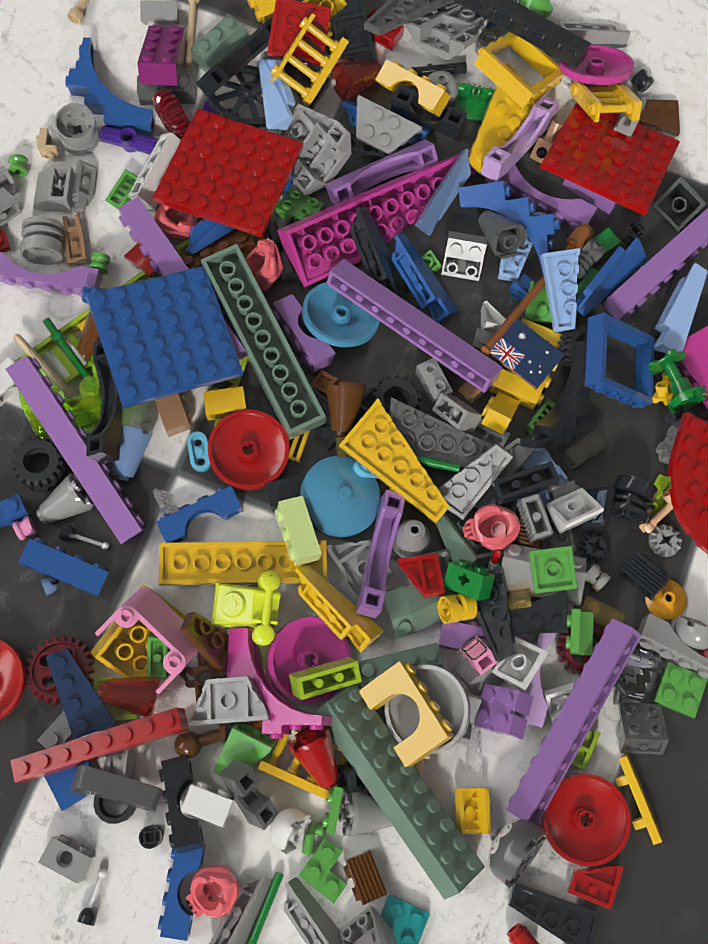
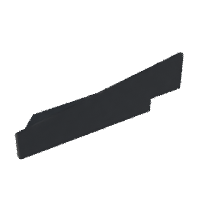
M366 206L356 208L357 216L355 223L351 225L350 232L368 276L397 296L408 293L409 289L394 265L392 256Z

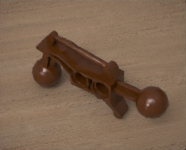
M200 652L197 653L198 667L185 666L179 673L180 677L186 682L185 686L187 688H195L196 702L202 695V688L205 684L200 681L202 672L209 671L210 679L226 678L227 675L225 669L215 671ZM186 673L192 675L194 680H189ZM227 723L218 724V729L201 734L190 730L182 732L175 739V751L179 756L187 755L190 759L197 756L201 747L220 741L226 743L236 723H231L232 727L228 729Z

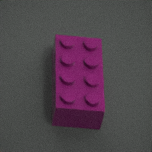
M159 24L148 26L137 62L140 84L178 86L186 55L185 27L178 25L167 27Z

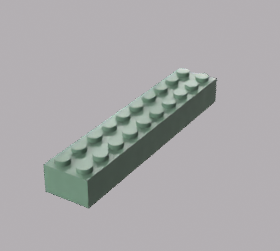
M235 244L201 259V264L209 276L214 293L238 340L245 348L246 356L288 439L291 440L324 424L326 416L238 245Z
M350 685L314 713L320 716L332 717L331 726H328L332 739L353 769H355L359 778L445 900L459 894L484 869V864L415 766H404L394 749L398 742L374 709H369L359 692L360 688L358 685Z

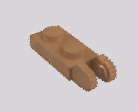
M74 215L76 226L72 227L69 225V218L62 216L67 264L73 266L88 263L80 215Z

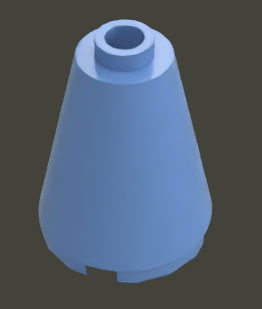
M121 425L120 458L118 461L113 462V474H117L116 479L128 481L129 477H134L152 438V431H148L147 435L143 429Z

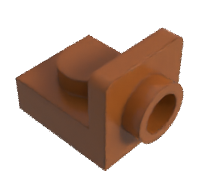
M321 370L309 385L327 397L326 381H334V383L340 381L338 378Z

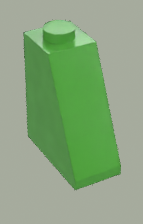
M245 722L236 723L229 734L213 772L220 777L219 774L234 760L246 763L252 767L272 750L277 739H270L269 734H262L261 730Z

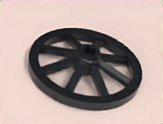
M246 65L235 75L240 84L228 81L223 85L235 90L217 96L214 93L208 98V101L217 115L235 122L263 128L266 127L265 117L259 118L255 104L256 100L264 106L263 97L260 95L262 94V88L256 87L261 82L260 71L258 67ZM242 74L252 75L255 78L252 81H246ZM238 97L239 99L231 112H228L219 103ZM243 103L249 104L253 119L236 116Z

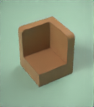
M468 381L458 389V393L470 405L483 394L481 390Z

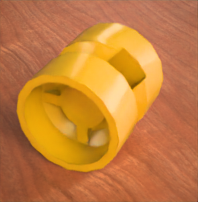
M463 594L443 596L438 600V614L445 624L474 619L477 614V603L475 599Z

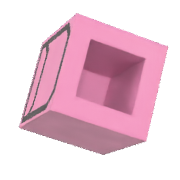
M477 636L460 649L468 663L480 675H483L498 663L495 661L491 650Z

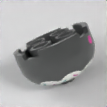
M519 818L509 822L502 830L499 828L492 837L494 842L488 855V863L493 875L508 888L512 887L521 877L519 873H522L534 860L546 839L543 835H546L548 831L533 820L528 821Z

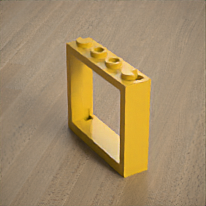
M508 32L504 37L500 36L495 42H490L487 47L483 46L477 52L478 57L474 62L476 67L523 109L556 87L564 76L559 69V65L542 49L511 32ZM511 47L539 72L544 79L529 87L495 55Z

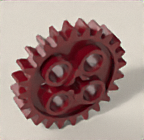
M62 635L60 641L57 637L53 636L51 643L45 639V646L42 647L38 644L39 651H31L34 658L26 660L31 664L25 667L26 671L30 673L26 675V680L30 681L26 686L32 689L31 694L37 695V699L40 701L44 699V702L47 704L53 701V704L58 706L60 697L55 683L47 687L48 681L53 679L49 666L44 667V663L47 660L46 656L69 649L88 681L94 680L89 676V674L95 673V670L90 667L95 664V661L90 659L93 655L90 651L87 652L89 648L86 645H82L81 640L78 639L75 642L72 636L67 640Z

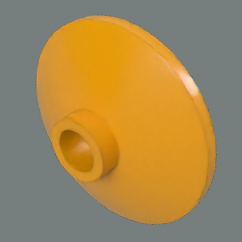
M669 580L652 601L645 596V602L653 615L663 620H672L684 612L687 597L684 589L677 582ZM666 595H669L671 597L670 602L666 601Z

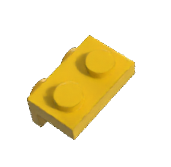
M455 788L456 826L462 834L491 833V798L489 788Z

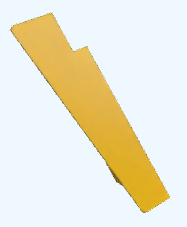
M304 564L296 568L295 572L300 576L301 583L298 587L299 595L341 640L348 636L361 653L383 633V629L368 616L355 613L357 607L311 566Z

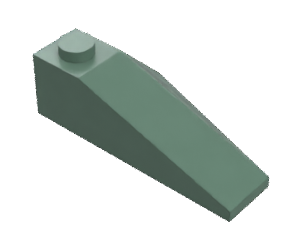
M447 510L436 524L452 562L464 559L469 561L470 565L474 567H483L489 563L495 550L487 549L481 543L465 538L463 526L467 521L460 519L450 510Z
M401 585L386 590L384 602L391 629L396 639L417 633L441 621L437 609L440 597L460 593L444 587V595L423 598L416 587H409V585Z

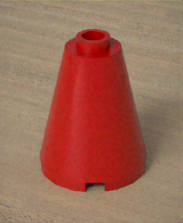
M323 726V730H310V727L301 730L294 735L296 739L293 742L289 740V750L320 788L330 789L334 787L339 779V773L328 726Z

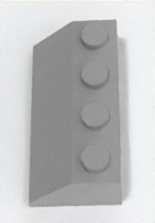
M510 543L502 550L499 566L503 567L507 591L540 598L560 592L553 591L535 594L533 591L528 551L541 549ZM573 556L577 589L567 590V600L569 604L580 606L586 578V558Z

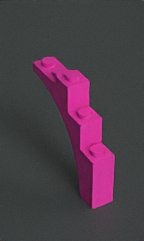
M229 629L227 678L249 676L252 679L271 716V720L262 721V734H270V739H283V735H292V730H303V726H310V730H323V726H331L332 717L303 711L288 702L276 690L263 666L259 645L252 639L254 629Z

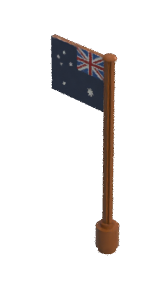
M585 223L578 225L566 239L567 248L565 250L580 248L581 252L583 247L593 237L594 231L592 227ZM544 275L488 342L480 348L484 355L494 357L535 390L538 389L565 355L518 319L544 288Z

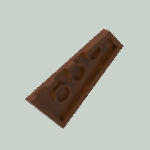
M234 229L195 254H186L181 259L188 269L202 266L201 259L235 244L238 245L242 254L253 250L256 246L249 233Z

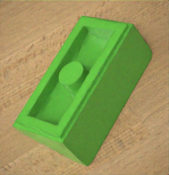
M156 635L148 636L147 679L165 680L170 674L165 670L163 660L170 649Z

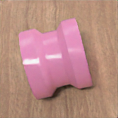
M28 515L21 521L12 522L14 531L21 541L25 540L28 535L37 534L35 525Z

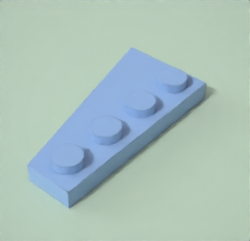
M536 212L533 214L534 216H541L546 213ZM528 236L523 247L520 246L516 250L518 252L516 255L506 259L500 258L498 279L512 282L518 280L533 244Z
M580 248L540 255L554 333L575 329L577 306L575 302L578 291L577 274L579 273L578 258Z

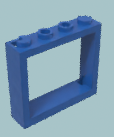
M606 313L589 317L585 386L595 390V392L605 394L608 398L617 399L620 403L631 405L632 408L639 407L643 409L644 406L653 404L654 375L649 373L648 364L654 361L655 337ZM607 335L636 348L635 390L605 378Z

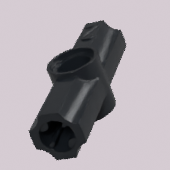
M271 220L264 232V238L272 240L277 245V248L284 250L277 231L279 226L276 221ZM284 250L279 252L283 265L280 276L282 279H289L297 273Z

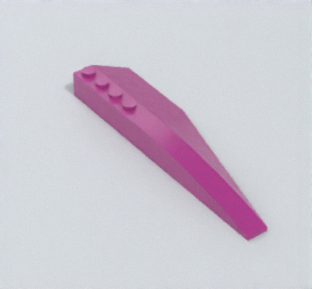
M460 154L396 178L278 229L283 248L303 286L306 287L328 277L330 270L343 259L352 265L362 261L350 232L351 225L356 220V208L365 206L368 208L385 244H388L389 240L403 232L405 227L413 224L420 217L424 207ZM471 165V174L468 178L477 172Z

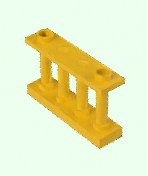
M313 13L308 18L305 16L299 25L301 30L280 64H275L270 72L272 77L269 80L273 83L279 77L301 94L303 99L300 104L305 107L312 103L349 42L344 37L339 41H333L311 23L316 16ZM306 30L330 47L329 50L332 52L329 56L324 57L301 39ZM297 46L320 62L322 68L319 72H314L292 55ZM287 61L311 78L310 81L313 83L310 88H305L282 71Z
M574 80L571 85V96L594 122H599L600 113L623 112L631 121H639L642 101L623 82L611 85L585 86L582 82Z
M283 735V739H278L270 759L267 758L266 762L261 760L258 769L327 800L329 790L334 791V787L330 789L320 788L311 776H307L306 780L299 777L298 769L300 762L295 756L290 768L287 767L286 771L278 767V760L289 735ZM332 743L333 748L341 752L339 747ZM342 754L338 765L348 762L344 754Z

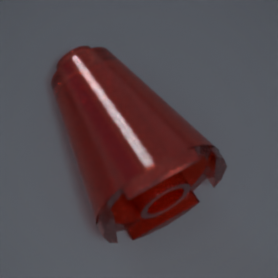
M379 62L336 63L331 70L332 80L335 79L336 85L333 87L337 96L343 101L350 100L377 83L375 79L383 66Z
M145 676L106 679L104 683H100L98 696H101V701L144 718L154 714L157 701L156 690L160 683V677Z

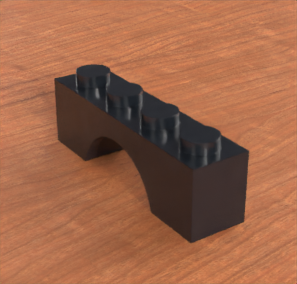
M399 84L391 99V112L458 140L465 126L466 112L450 106L444 109L440 117L425 110L418 103L419 96L416 91Z
M187 755L161 761L162 769H159V776L161 782H164L165 790L162 791L164 804H168L169 812L165 813L167 825H171L172 834H169L170 846L178 854L204 848L205 844L200 822L197 819H191L183 815L180 808L183 792L194 782L191 761Z

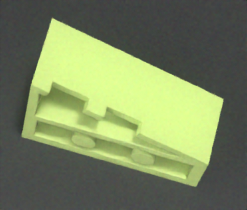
M303 496L279 501L275 510V517L280 527L282 538L288 547L287 553L290 561L293 560L294 565L298 566L319 560L322 553Z

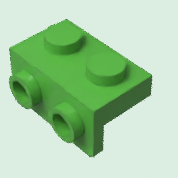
M572 609V614H567V627H571V636H566V649H570V654L592 655L594 616L592 612H581V609Z

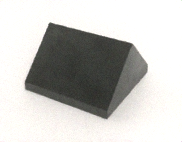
M679 177L653 204L678 232L694 221L707 205L682 177Z

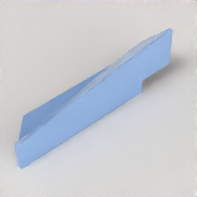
M261 59L258 63L267 129L287 130L293 118L291 111L295 105L291 88L279 77L273 83L269 81L272 77L270 74L275 64L279 65L281 60Z
M697 263L692 265L687 277H682L678 282L654 328L661 333L654 345L655 351L667 353L672 349H676L677 352L684 349L708 273L706 269Z

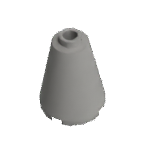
M418 520L400 522L393 543L394 552L401 558L426 554L431 546L429 529Z

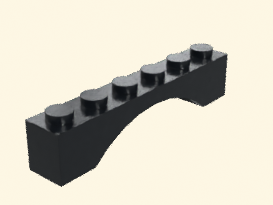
M273 17L261 25L252 35L224 59L215 64L196 82L208 98L268 47Z
M101 340L94 342L93 363L100 380L102 404L98 422L94 430L87 437L86 457L106 464L118 461L120 458L123 407Z

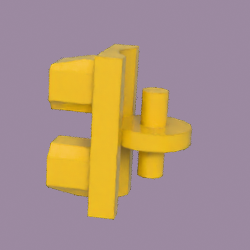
M664 371L662 374L663 380L655 386L656 392L652 400L653 403L663 401L665 405H668L674 398V395L669 388L672 383Z

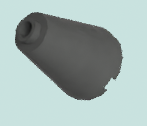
M486 210L480 215L478 223L492 252L501 259L510 258L518 253L516 250L520 246L523 247L525 245L527 231L520 223L492 210Z

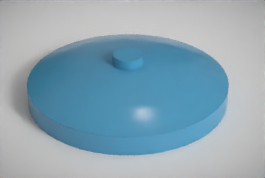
M327 282L314 287L304 300L302 316L306 327L316 338L327 344L337 347L358 346L369 341L378 330L380 323L378 319L328 286Z
M345 456L325 458L316 463L307 472L302 481L300 496L304 498L313 526L325 534L335 537L356 535L369 527L378 514L381 500L378 483L375 478H363L356 474L353 468L355 459Z

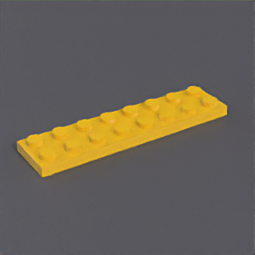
M317 540L322 554L319 560L305 564L311 566L327 580L326 540ZM285 541L159 543L158 584L159 586L215 585L216 583L258 584V576L267 570L275 571L279 575L280 584L300 583V576L295 570L302 565L295 566L293 560L290 561Z

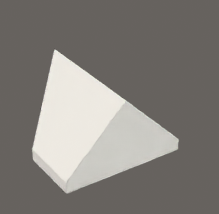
M485 301L481 308V329L495 333L506 319L492 305Z

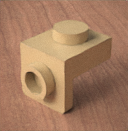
M40 128L39 135L36 136V145L41 157L48 160L60 159L61 154L57 146L51 145L52 137L48 128Z

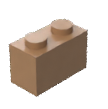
M183 393L155 400L168 437L191 429L190 422H193L189 410H184L183 405L186 404Z

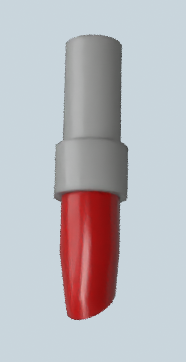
M494 551L488 565V572L499 566L501 551Z

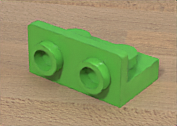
M536 281L530 282L528 293L536 285ZM546 286L526 308L527 320L534 323H552Z

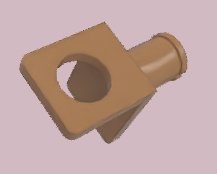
M552 120L546 135L538 138L530 155L531 159L542 163L544 158L537 156L538 148L543 147L548 152L563 124Z

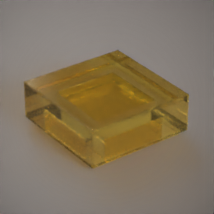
M530 588L509 591L510 609L532 606Z

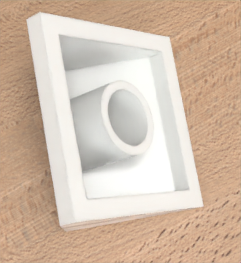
M583 488L546 504V508L559 534L597 517L604 511L603 507Z
M515 637L517 653L498 662L492 673L519 691L526 690L548 652Z

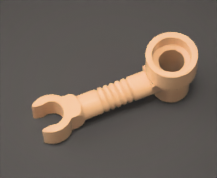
M669 489L662 494L666 505L649 518L646 524L639 525L643 533L645 531L647 533L652 532L657 523L673 509Z

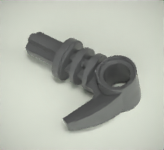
M590 239L580 252L578 258L579 273L577 274L579 279H582L586 272L594 264L596 265L607 251L595 239Z

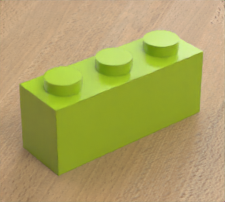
M350 657L289 674L293 695L300 700L362 682L358 661Z

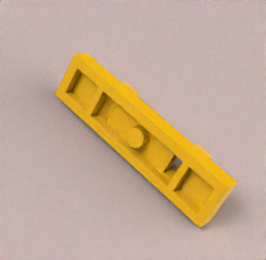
M629 753L622 755L619 761L624 775L616 777L615 781L618 787L629 784L642 816L633 819V826L635 830L647 827L653 844L661 843L663 836Z

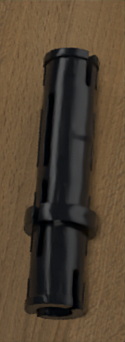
M465 61L439 65L429 63L427 66L411 67V69L418 73L417 76L422 78V76L428 77L431 73L435 72L433 70L439 71L443 69H450L444 71L450 72L452 75L466 74L467 64Z

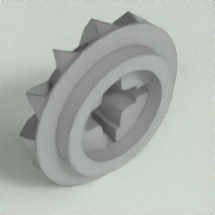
M659 525L649 534L650 548L659 556H673L681 548L682 539L680 538L679 531H676L673 526ZM662 535L664 537H672L668 541L670 545H668L667 543H662L661 545L659 544L661 540H663Z

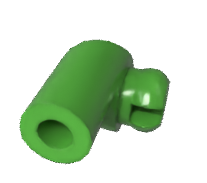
M314 822L310 825L303 838V854H312L315 835H323V824Z

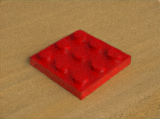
M276 0L267 55L283 59L301 30V27H299L301 21L305 16L308 18L312 13L316 16L311 23L327 35L331 8L296 0ZM306 30L301 39L324 55L325 43ZM299 46L293 51L292 55L302 63L320 66V62Z

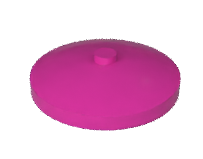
M591 44L585 59L577 68L559 59V69L565 76L578 82L593 85H611L623 82L632 75L634 61L627 53L604 45Z
M298 618L284 625L275 634L274 640L270 643L267 654L268 673L274 686L285 697L305 704L323 702L334 696L340 689L300 700L293 695L289 674L346 657L351 658V651L346 638L341 640L321 618Z

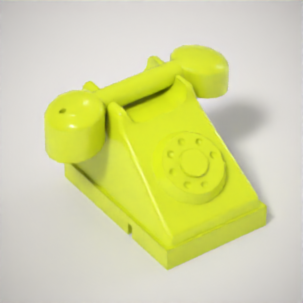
M272 570L264 571L257 579L259 588L216 583L211 624L220 627L254 629L252 639L257 645L264 646L270 644L274 640V629L278 624L281 594L276 589H278L281 583L279 575Z

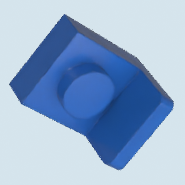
M524 273L516 282L511 284L508 291L511 297L521 302L528 294L530 282L533 280Z

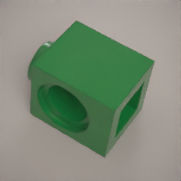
M609 228L593 238V240H597L607 250L599 262L616 251L621 243Z

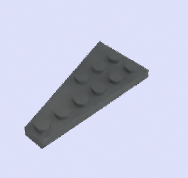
M389 0L364 22V29L380 36L454 1Z
M391 397L389 416L415 455L460 464V468H465L493 446ZM507 465L501 473H507Z

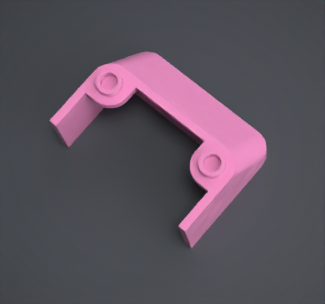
M144 587L135 592L95 634L97 636L102 634L114 621L119 626L128 628L140 620L170 649L163 660V666L170 675L158 686L156 692L160 694L199 651L180 631L184 620L152 589Z

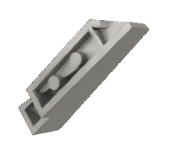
M559 22V26L593 45H604L613 48L626 47L630 36V31L616 30V26L611 24Z
M263 875L257 881L252 883L246 882L240 885V894L233 910L223 917L209 944H247L271 885V879Z
M295 877L285 884L288 894L287 901L284 903V912L306 944H342L339 928L300 880Z

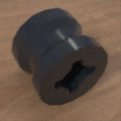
M641 69L633 76L631 83L638 87L639 93H643L654 83V78L647 75L646 69Z

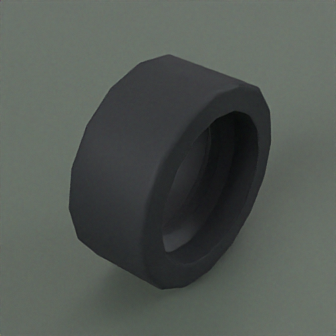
M94 796L93 807L95 813L102 821L108 824L124 822L136 810L135 807L128 806L122 814L111 815L104 809L103 798Z

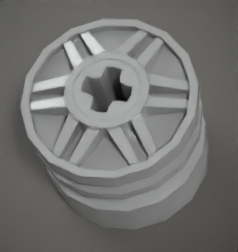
M70 103L63 106L57 112L54 118L55 128L67 151L75 155H86L98 146L100 132L89 108L79 103Z
M33 216L23 220L21 257L28 262L41 265H51L60 262L63 258V224L56 219L44 216Z

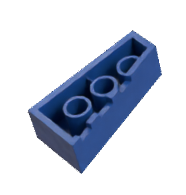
M36 537L35 540L29 539L18 561L21 566L31 567L32 570L40 574H48L60 582L69 583L71 586L95 596L99 595L109 573L105 571V566L94 563V565L86 563V558L77 554L74 557L67 555V550L55 546L54 549L46 546L48 542Z

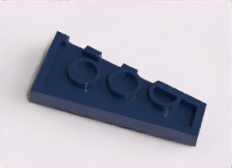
M69 649L46 656L74 740L117 724Z

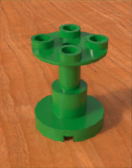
M676 349L665 353V357L661 360H655L648 364L651 375L665 371L672 383L669 388L674 398L667 405L672 414L680 413L679 409L682 407L684 410H688L702 402L705 396H708L704 386L692 387L689 379L682 377L676 365L682 362L687 354L684 351L677 352Z

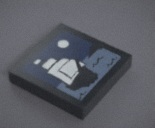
M608 486L585 489L603 507L604 511L597 517L574 527V529L581 531L609 528L615 488Z

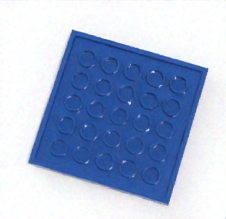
M204 266L86 294L123 408L243 376L240 362Z

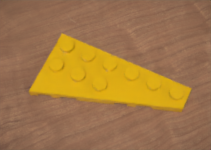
M508 62L505 64V65H506L514 74H516L525 84H527L529 87H531V86L510 66V64H509ZM496 87L483 117L484 120L479 127L476 140L473 142L468 155L469 164L479 174L482 172L485 155L494 146L505 144L515 135L528 117L533 106L541 97L523 109L500 87Z
M377 399L340 443L339 447L436 524L448 510L449 505L431 481L428 473L418 461L416 455L383 408L379 399Z

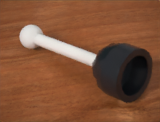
M64 524L61 528L60 540L69 542L76 538L100 546L103 550L109 548V543L107 542L101 543L76 534V530L70 525Z
M101 868L98 871L99 878L90 905L79 913L77 919L79 923L89 926L95 925L97 916L93 907L103 877L107 875L105 868Z

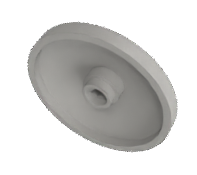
M435 665L414 666L416 670L415 675L419 682L422 681L426 685L428 696L439 705V713L443 719L449 721L453 728L452 733L454 737L430 754L441 753L457 744L467 730L471 715L469 696L462 682L447 669ZM399 694L385 704L386 722L391 734L398 743L411 736L416 731L420 722V711L416 702L405 694Z

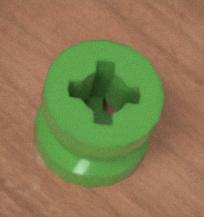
M21 154L10 155L8 158L10 164L8 173L14 177L27 176V157Z
M101 252L92 253V263L89 267L99 269L101 275L108 274L109 268L107 266L111 261L110 256Z

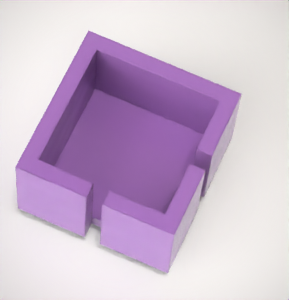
M484 683L481 694L482 701L475 717L474 726L486 731L523 740L528 720L514 715L513 710L529 716L533 697L519 690Z

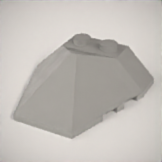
M455 3L446 6L444 11L438 12V10H434L431 12V15L421 16L408 22L406 27L419 49L426 51L428 54L441 57L443 60H450L476 42L489 20L461 4Z
M297 104L292 112L293 118L288 129L280 130L278 134L303 142L302 152L293 169L295 176L293 180L304 195H309L326 187L325 184L333 181L351 155V136L341 122Z

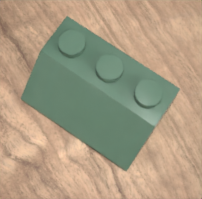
M227 14L191 48L193 63L204 72H207L249 37V34L239 21L230 14Z

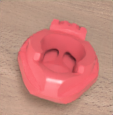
M161 204L154 216L155 222L165 236L171 239H187L190 237V228L197 224L200 219L199 216Z
M268 238L259 240L257 247L245 258L262 292H266L283 270L277 245Z
M495 504L480 508L475 513L474 519L467 520L463 526L465 538L477 541L485 548L491 550H503L516 539L520 531V522L517 515L510 509Z
M203 866L193 876L190 884L191 893L185 900L196 917H200L204 913L210 917H222L233 910L239 897L241 886L228 866Z

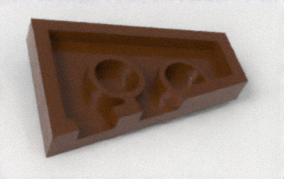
M647 99L638 122L643 125L654 126L659 131L666 130L672 132V135L678 137L680 134L678 100Z
M196 612L187 613L180 631L215 671L223 670L228 659L229 635L225 633L224 629L221 627L216 628L211 624V621Z

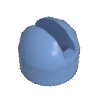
M49 577L41 580L46 596L57 590L58 584H53L56 582V579Z

